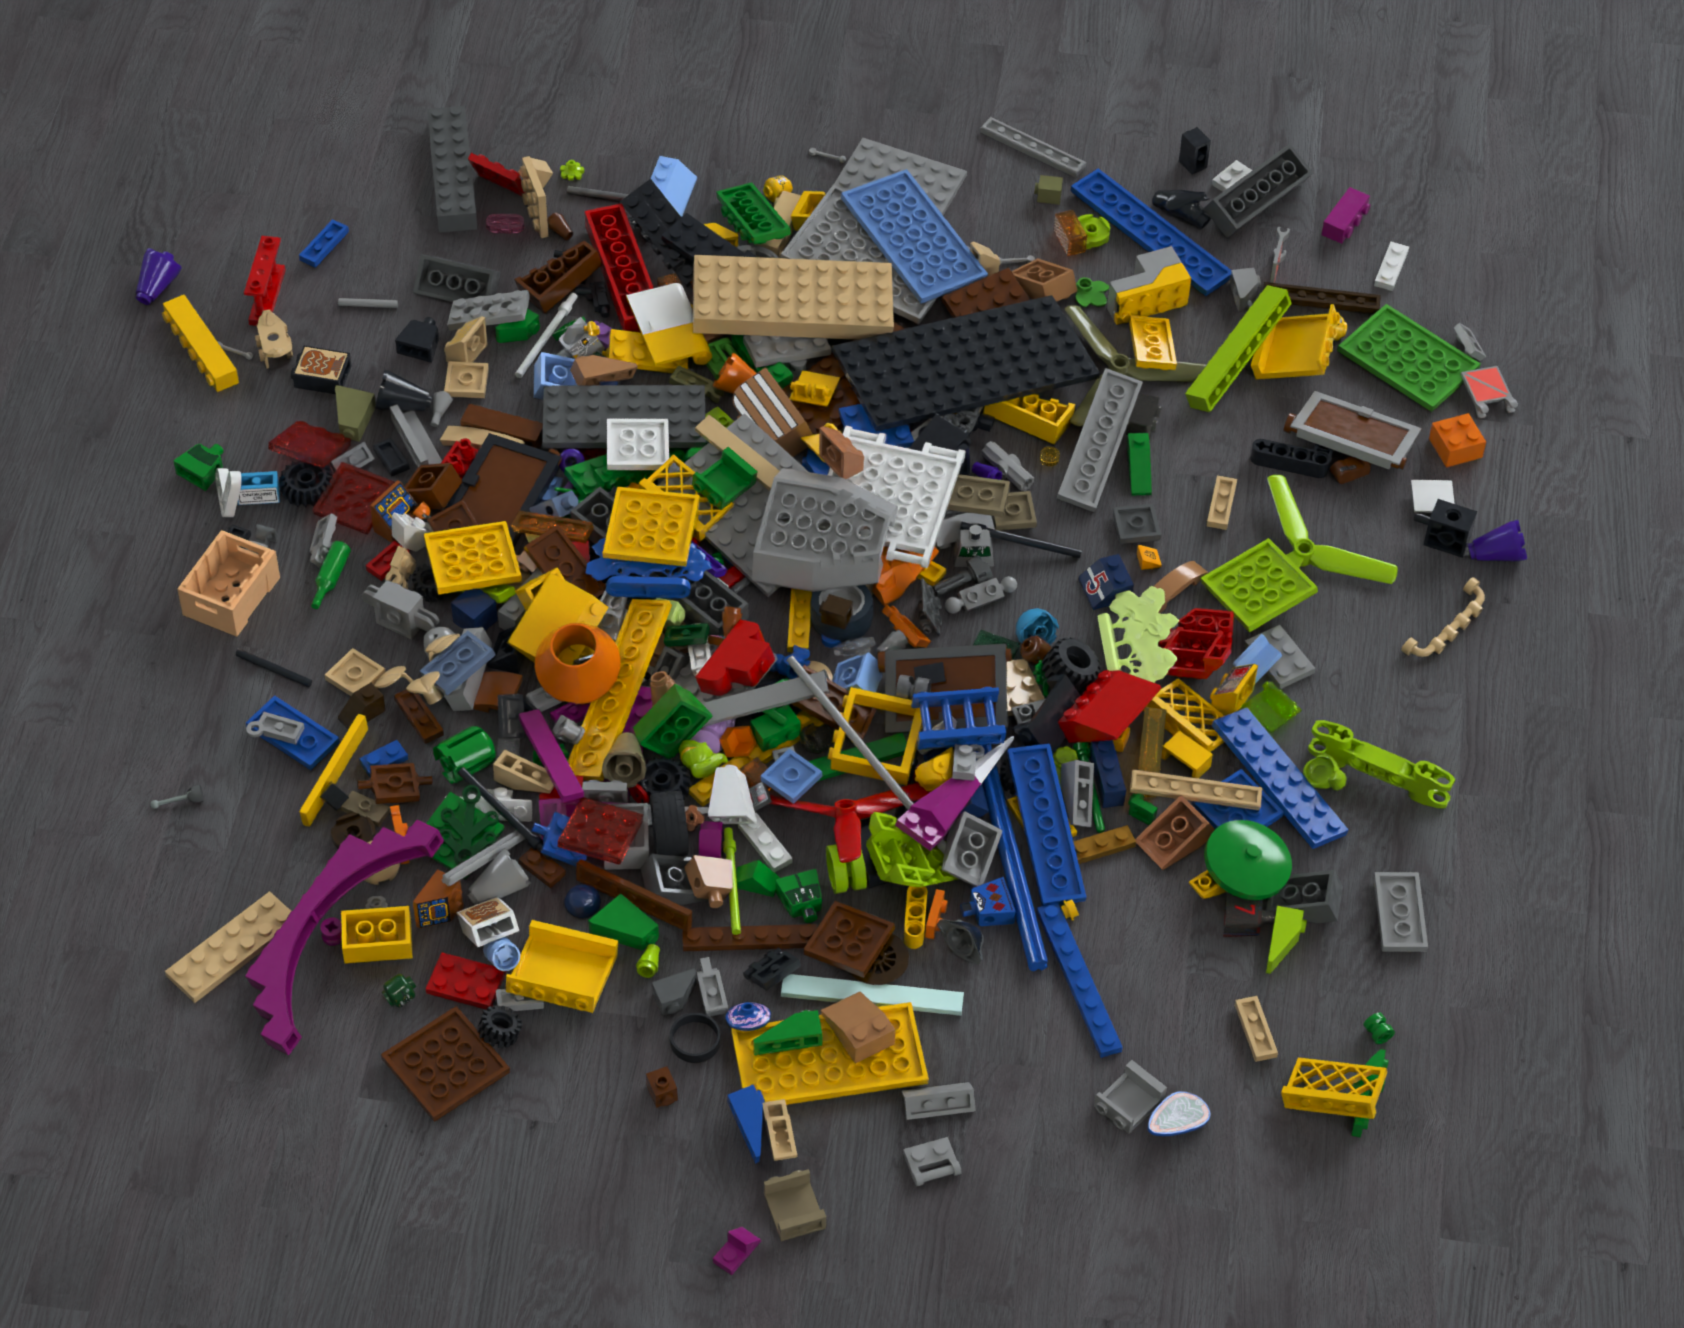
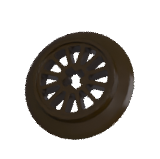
M891 934L878 955L880 959L876 962L874 961L864 978L853 973L850 974L857 980L871 985H883L893 982L903 975L908 967V949L899 937Z

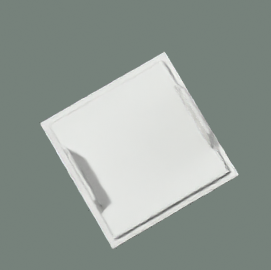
M1411 480L1414 512L1432 513L1437 499L1455 504L1452 481Z

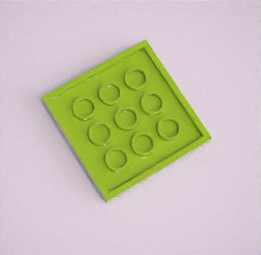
M1269 538L1201 577V583L1228 611H1234V617L1248 632L1253 631L1318 592V587Z

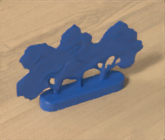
M603 538L592 546L600 558L587 563L586 574L592 575L597 581L616 575L609 578L606 583V592L614 597L685 598L690 594L691 589L688 580L699 581L703 578L704 571L711 569L712 566L709 561L705 560L706 554L702 550L697 549L696 545L692 542L686 567L603 558L606 538ZM619 568L622 569V574L618 573ZM675 568H682V570L678 574L674 573V575H672V571ZM652 572H662L667 577H649V574ZM635 573L643 577H632L629 576V574ZM685 576L688 580L678 577Z

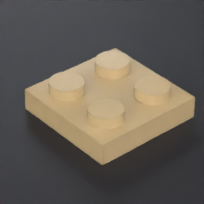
M448 362L444 391L449 393L451 397L485 398L489 370L488 363Z
M352 648L325 674V680L352 696L354 692L370 682L374 685L386 671L384 667Z

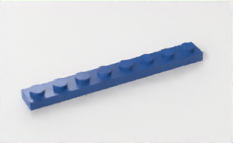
M1059 903L1037 907V915L1100 1058L1122 1052V1044Z

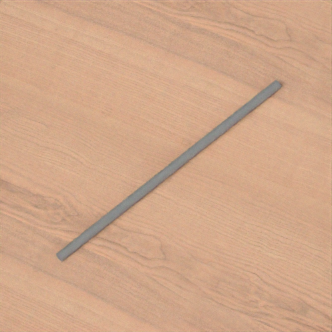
M793 655L786 660L902 804L909 810L910 806L914 804L796 658ZM942 839L937 844V847L943 854L945 853L946 842Z

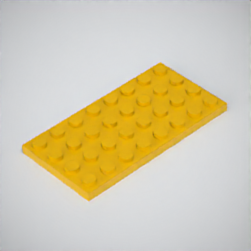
M912 1003L878 1007L884 1012L895 1028V1044L857 1063H854L823 1015H819L822 1029V1046L754 1055L753 1039L782 1021L769 1022L766 1026L752 1031H740L731 1028L742 1089L754 1084L756 1091H761L765 1102L785 1099L786 1105L928 1084L929 1078Z

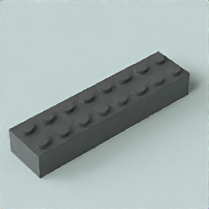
M465 106L427 109L439 233L476 230L477 218L472 169L468 161L470 150Z

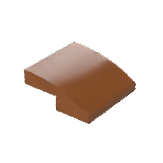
M484 672L473 709L489 713L490 708L498 710V695L517 694L523 681L522 675L508 672Z

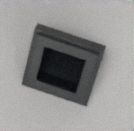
M331 781L320 798L337 811L349 796Z

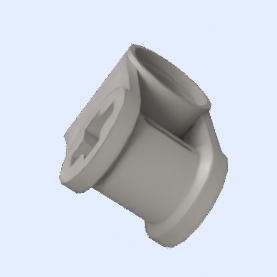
M561 715L551 732L559 740L576 745L582 739L585 729Z

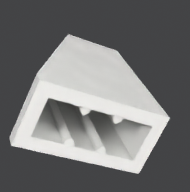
M734 765L716 767L708 810V817L714 822H723V824H756L757 819L746 776Z

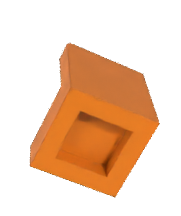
M750 726L727 727L719 739L726 757L749 756L757 744Z

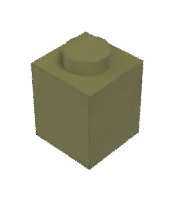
M1040 175V181L1035 183L1034 194H1038L1037 202L1060 205L1063 178Z

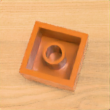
M1469 413L1432 423L1429 440L1445 467L1483 458L1486 440Z

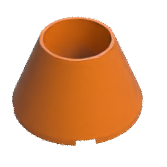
M570 623L553 630L543 639L535 656V672L541 687L558 701L575 704L589 703L604 696L614 686L621 665L619 650L614 640L602 629L586 623ZM571 645H585L595 651L587 662L580 665H568L558 659L559 654Z

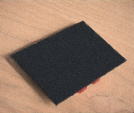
M943 662L914 667L915 680L918 677L931 679V684L946 681Z

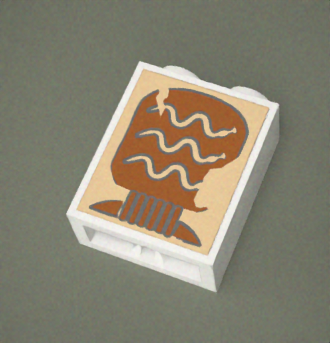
M498 896L457 912L463 933L477 947L519 931L513 910Z

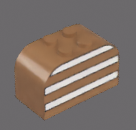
M766 367L738 386L733 395V404L739 413L737 419L745 413L792 457L808 447L801 440V437L813 435L809 426Z

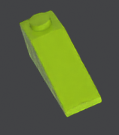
M1277 906L1266 973L1271 974L1299 941L1300 933H1305L1307 920L1303 919L1304 910Z

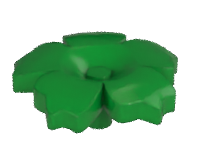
M1039 660V664L1035 666V671H1033V675H1037L1036 682L1040 685H1043L1046 679L1045 672L1042 670V660Z

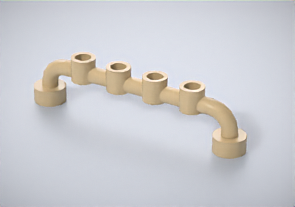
M1472 577L1466 583L1463 591L1469 595L1474 593L1476 599L1471 601L1462 613L1460 612L1454 621L1447 625L1437 637H1434L1426 648H1418V642L1411 637L1405 642L1401 651L1408 656L1412 653L1419 657L1429 656L1434 651L1440 654L1446 646L1444 641L1447 639L1452 642L1459 633L1456 630L1459 627L1464 630L1471 622L1469 617L1472 615L1476 618L1482 612L1483 607L1481 605L1484 602L1485 595L1479 587L1480 582Z

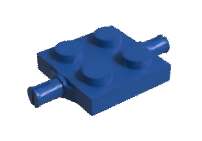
M554 812L547 827L536 822L532 827L531 831L543 835L544 843L541 853L575 867L579 860L586 861V857L589 854L601 859L604 850L592 846L595 827L558 812Z

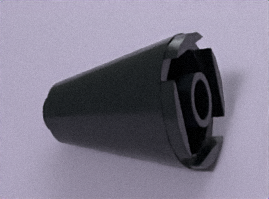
M389 370L384 371L375 409L390 410V407L398 405L400 410L425 411V408H430L432 396H429V391Z

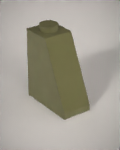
M336 385L335 392L340 437L360 442L375 411V394Z

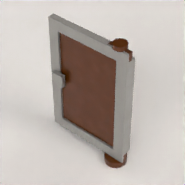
M1314 391L1298 415L1293 413L1288 415L1283 431L1289 434L1293 431L1297 433L1296 437L1386 469L1394 467L1403 470L1407 462L1405 457L1420 435L1422 428L1374 412L1373 409L1364 406L1360 407Z

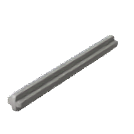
M517 830L511 832L443 874L442 883L451 886L493 860L503 849L509 850L525 840V838Z

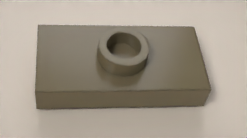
M353 790L349 794V798L341 806V810L346 813H360V816L369 817L377 827H380L390 813L389 806L376 804L375 800Z

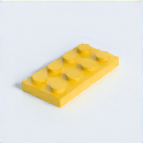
M1130 315L1129 325L1136 367L1176 370L1177 361L1169 319Z
M610 330L608 358L636 363L637 369L673 373L679 365L688 369V358L655 366L642 333Z

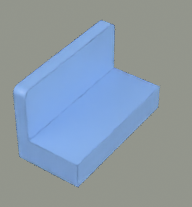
M1261 634L1233 662V666L1258 665L1256 684L1282 657V654Z

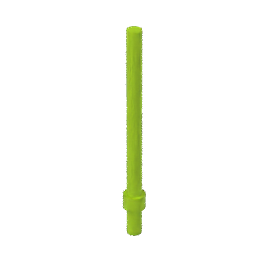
M727 827L724 829L725 841L723 842V852L726 854V859L732 861L733 888L729 893L732 934L738 935L741 933L734 855L736 852V842L733 840L732 828Z

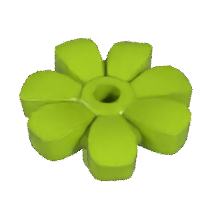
M569 160L566 166L561 165L560 167L561 177L563 179L568 177V180L572 181L574 177L580 180L584 173V167H580V163H575L574 160Z

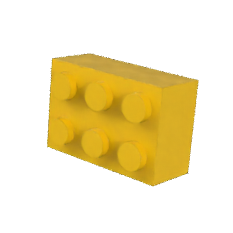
M409 906L341 911L344 963L413 958Z

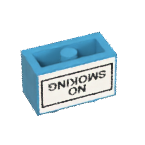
M277 471L241 473L238 505L280 503Z

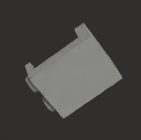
M1131 1060L1126 1065L1125 1073L1103 1094L1098 1092L1095 1095L1094 1107L1101 1115H1106L1110 1118L1117 1128L1123 1129L1130 1134L1165 1099L1167 1087Z

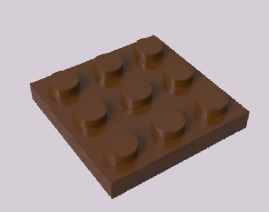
M834 901L803 949L804 955L864 978L895 930V923Z

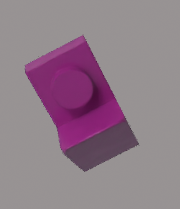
M704 821L701 824L699 830V856L721 858L723 822Z
M743 1227L729 1231L727 1233L728 1241L713 1257V1263L730 1275L734 1274L761 1242L760 1238Z

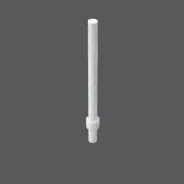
M571 293L567 300L561 303L557 314L516 371L515 376L517 378L523 377L564 316L570 313L573 303L578 298L575 293Z

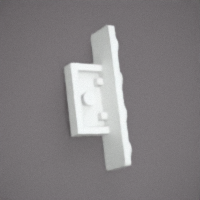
M503 787L487 789L518 820L532 821V800L513 799V790H507ZM470 794L468 796L469 799H474L476 797L475 794ZM482 796L479 802L475 804V807L485 814L489 811H495L498 814L499 820L507 821Z

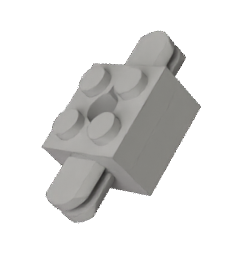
M386 580L380 588L370 584L362 593L363 601L374 607L377 624L411 640L420 629L428 632L439 623V618L435 613L424 609L423 598L419 593L403 588L398 583Z

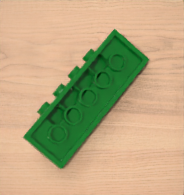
M752 182L716 191L717 199L723 205L721 207L722 216L724 218L727 217L729 225L734 226L736 233L740 232L742 241L747 240L748 243L764 244L769 240L783 239L785 236L791 235V229Z
M669 448V458L675 455L685 463L684 457L686 454L681 448ZM607 454L566 467L564 474L585 499L599 487L606 492H610L613 487H626L632 482L638 483L644 478L648 479L656 470H607Z

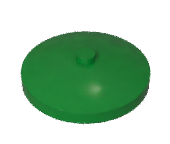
M1248 820L1226 822L1213 831L1205 846L1204 859L1209 874L1222 889L1236 897L1247 900L1270 898L1279 893L1290 878L1292 859L1286 844L1274 831L1257 822Z

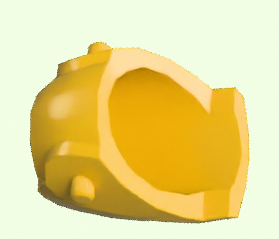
M950 747L929 761L920 764L915 770V781L919 782L920 786L924 787L926 791L932 792L952 778L953 748Z

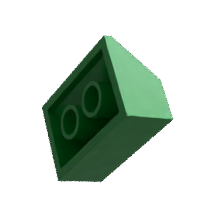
M674 684L640 719L633 729L640 745L670 759L679 752L681 743L684 740H691L713 716L690 691Z

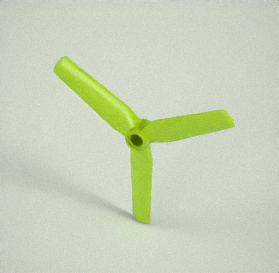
M1283 475L1267 477L1284 534L1294 548L1286 556L1299 569L1301 566L1304 567L1311 564L1324 571L1388 584L1394 583L1398 573V568L1394 564L1332 546L1314 545L1308 539V531L1286 478Z

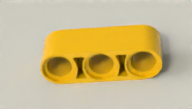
M909 886L907 890L904 944L911 949L921 947L924 942L927 888L925 886L918 888Z

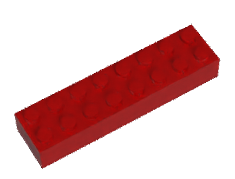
M616 204L585 211V227L592 247L597 250L602 265L600 269L623 331L641 333L626 295L653 289L654 287L622 204Z

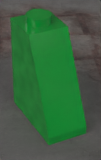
M619 894L588 920L590 934L618 940L619 944L642 951L648 945L655 944L659 938L658 924L622 894Z

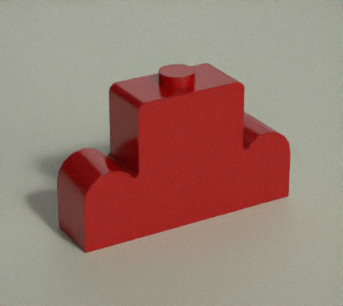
M741 619L737 622L695 676L701 692L722 696L731 690V683L750 687L756 686L775 661L771 646L768 642H765L759 625L755 622Z

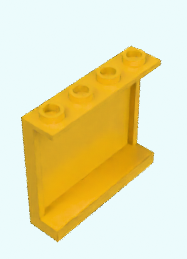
M1331 304L1329 314L1281 317L1253 355L1251 368L1255 378L1270 379L1324 375L1326 366H1329L1330 352L1333 351V339L1336 338L1337 334L1336 327L1340 323V314L1336 312L1334 304Z
M532 920L529 925V937L520 954V961L512 974L506 975V992L593 1013L618 956V940Z

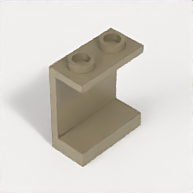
M809 1169L804 1171L797 1170L783 1177H772L764 1182V1196L781 1241L826 1229V1215L824 1209L820 1210L810 1184Z

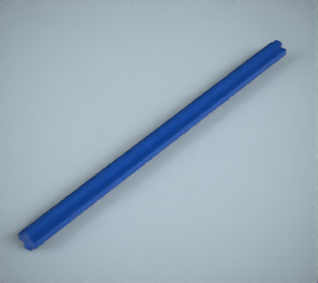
M991 744L980 745L985 750L984 755L992 750ZM995 764L982 782L992 825L1003 830L997 846L1010 897L1016 911L1015 916L1029 970H1044L1048 967V960L999 773Z

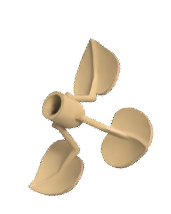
M460 634L442 636L431 642L425 649L429 653V661L433 660L435 653H440L460 637ZM398 666L383 673L374 684L376 688H383L395 683L399 678H406L410 682L406 687L407 691L423 694L429 705L443 698L441 691L434 686L440 677L438 671L427 673L423 677L413 680L405 673V666Z

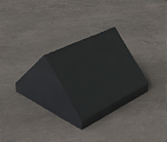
M517 625L499 633L493 648L496 655L487 663L489 668L519 673L525 656L507 643Z

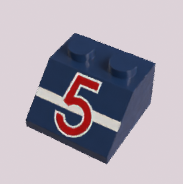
M1119 554L1098 559L1078 577L1093 610L1110 606L1112 601L1116 599L1115 595L1117 593L1128 590L1133 592L1134 584Z

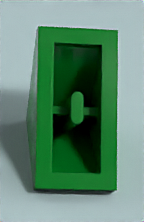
M756 860L737 867V889L774 897L776 879L780 877L760 860Z

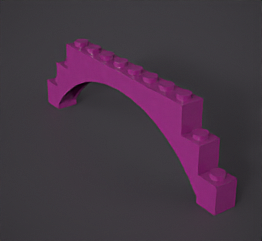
M416 820L408 828L405 836L383 827L374 836L371 844L350 834L340 844L335 855L328 860L321 874L314 879L307 893L301 897L298 905L289 913L287 920L275 932L273 939L262 950L259 958L250 966L245 975L252 987L262 991L256 997L253 1006L260 1016L270 1020L261 1032V1036L267 1045L289 1056L302 1038L293 1020L292 986L302 950L321 918L344 894L375 873L410 859L424 856L432 858L444 842L438 829L420 820Z

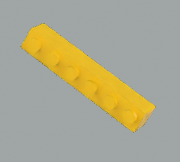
M181 295L163 303L164 312H162V316L165 322L171 324L172 332L175 336H179L182 347L188 349L191 360L197 362V367L201 374H205L209 386L213 385L215 390L219 392L238 384L237 369L186 296Z

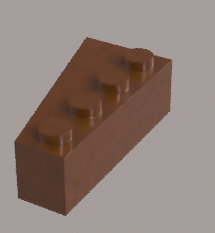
M583 241L563 252L561 257L557 259L552 258L546 261L547 264L537 269L535 267L529 271L530 274L522 278L519 276L514 280L518 290H528L530 294L529 301L545 314L602 265L597 250L586 241Z

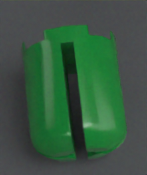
M471 726L433 748L435 761L440 760L441 766L445 770L442 774L451 784L464 780L458 774L461 768L464 767L473 775L490 766L495 761L496 756L493 741L478 726Z

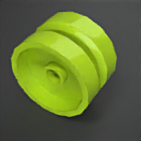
M837 845L826 846L827 869L833 892L835 894L844 893L847 891L849 884L855 891L866 889V868L862 850L861 857L857 860L841 863L839 861Z

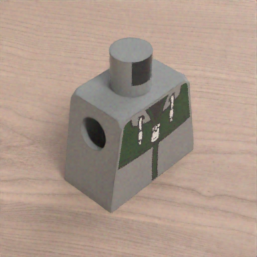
M973 525L969 530L959 531L953 550L954 567H967L966 560L974 556H980L982 561L988 563L989 567L994 566L989 530H982L980 526Z

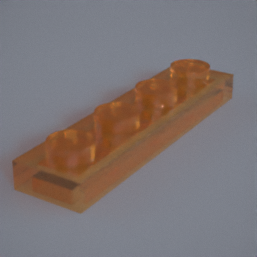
M519 511L511 524V528L515 532L540 536L558 524L570 541L586 543L594 526L592 522Z

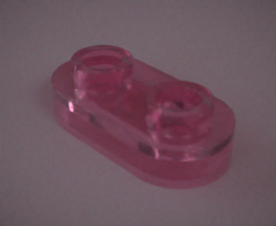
M491 214L486 218V228L492 233H519L525 227L524 218L518 214Z

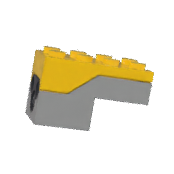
M1170 246L1136 256L1134 275L1110 282L1107 310L1116 325L1128 323L1130 315L1148 317L1188 305L1191 277L1173 247Z

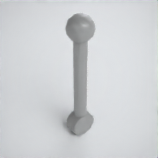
M815 148L809 149L811 156L820 155L839 160L841 163L846 162L845 156L839 157L816 151Z
M1031 255L1027 258L1001 259L999 257L1000 264L1006 262L1029 263L1035 260L1034 256Z
M217 341L222 349L245 356L248 360L253 358L251 352L245 353Z

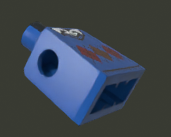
M1004 877L972 888L970 902L960 904L962 916L975 915L979 926L1008 925L1015 922L1016 911Z

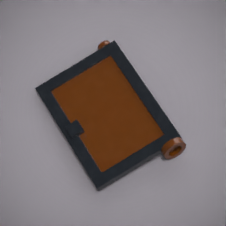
M489 433L462 478V483L451 497L445 509L464 500L478 525L506 521L513 547H515L532 517L529 508L538 505L559 470L562 457L555 449H549L546 452Z

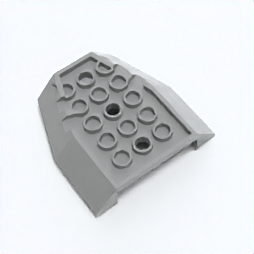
M782 468L774 477L755 544L752 582L810 592L878 583L883 567L881 559L888 528L894 525L898 506L842 477ZM781 517H790L787 523H779ZM822 523L830 524L827 530L819 529ZM864 529L871 531L867 537H861L859 534Z

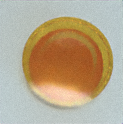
M1051 446L1044 447L1040 451V462L1045 466L1057 465L1060 460L1059 450Z

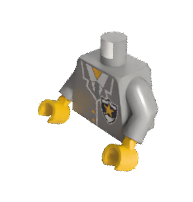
M580 317L559 338V342L564 349L557 355L572 359L590 355L608 358L609 348L604 351L605 347L597 337L600 334L599 326L593 321L586 323Z

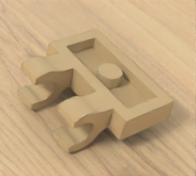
M397 547L390 564L391 569L385 579L391 582V579L395 577L392 580L393 583H398L403 588L408 589L406 579L408 580L410 574H413L416 568V560L406 548Z

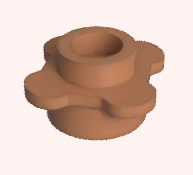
M690 805L685 812L687 830L694 831L695 827L704 822V816L697 810V806Z

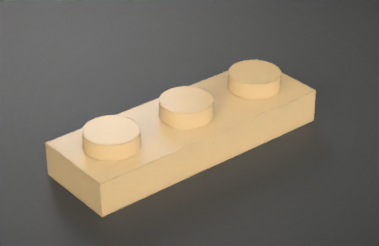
M1217 476L1207 527L1227 530L1237 479Z
M1253 996L1235 1000V1008L1255 1062L1277 1058L1278 1051L1258 997Z

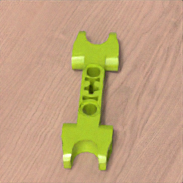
M1325 720L1315 722L1311 732L1316 738H1313L1308 746V750L1313 756L1316 757L1324 753L1328 754L1337 762L1339 768L1349 765L1358 771L1391 785L1408 790L1409 797L1420 804L1440 809L1447 807L1451 798L1447 791H1450L1455 783V778L1449 772L1428 761H1419L1414 764L1398 755L1367 742L1353 738L1354 735L1351 729L1343 725ZM1319 727H1325L1329 730V733L1324 734L1319 732L1317 729ZM1314 745H1322L1326 749L1317 751ZM1439 778H1446L1449 783L1442 784L1437 780ZM1433 795L1442 796L1445 800L1438 802L1434 800Z

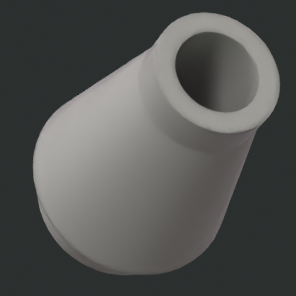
M900 630L892 631L884 642L876 648V651L878 653L885 650H902L908 644V640Z

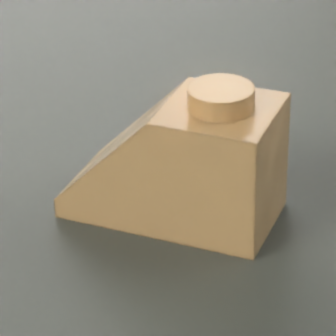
M971 242L970 251L986 270L988 276L999 272V257L990 248L976 242Z

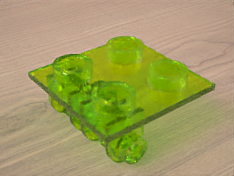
M1266 681L1262 685L1264 690L1241 707L1243 709L1248 708L1256 719L1272 733L1300 713L1302 709L1297 706V702L1288 698L1286 693L1283 694V690H1279L1273 682Z

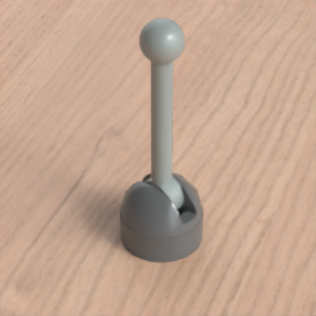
M201 785L190 787L185 795L161 801L153 800L150 806L156 809L159 805L183 799H189L193 803L203 802L204 796Z

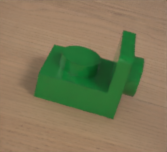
M1133 793L1128 801V805H1130L1129 815L1150 825L1156 820L1157 807L1150 802L1144 801L1145 794Z

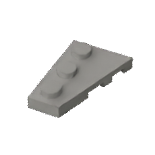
M605 589L600 601L609 608L597 627L605 631L615 642L623 624L627 597L611 596Z

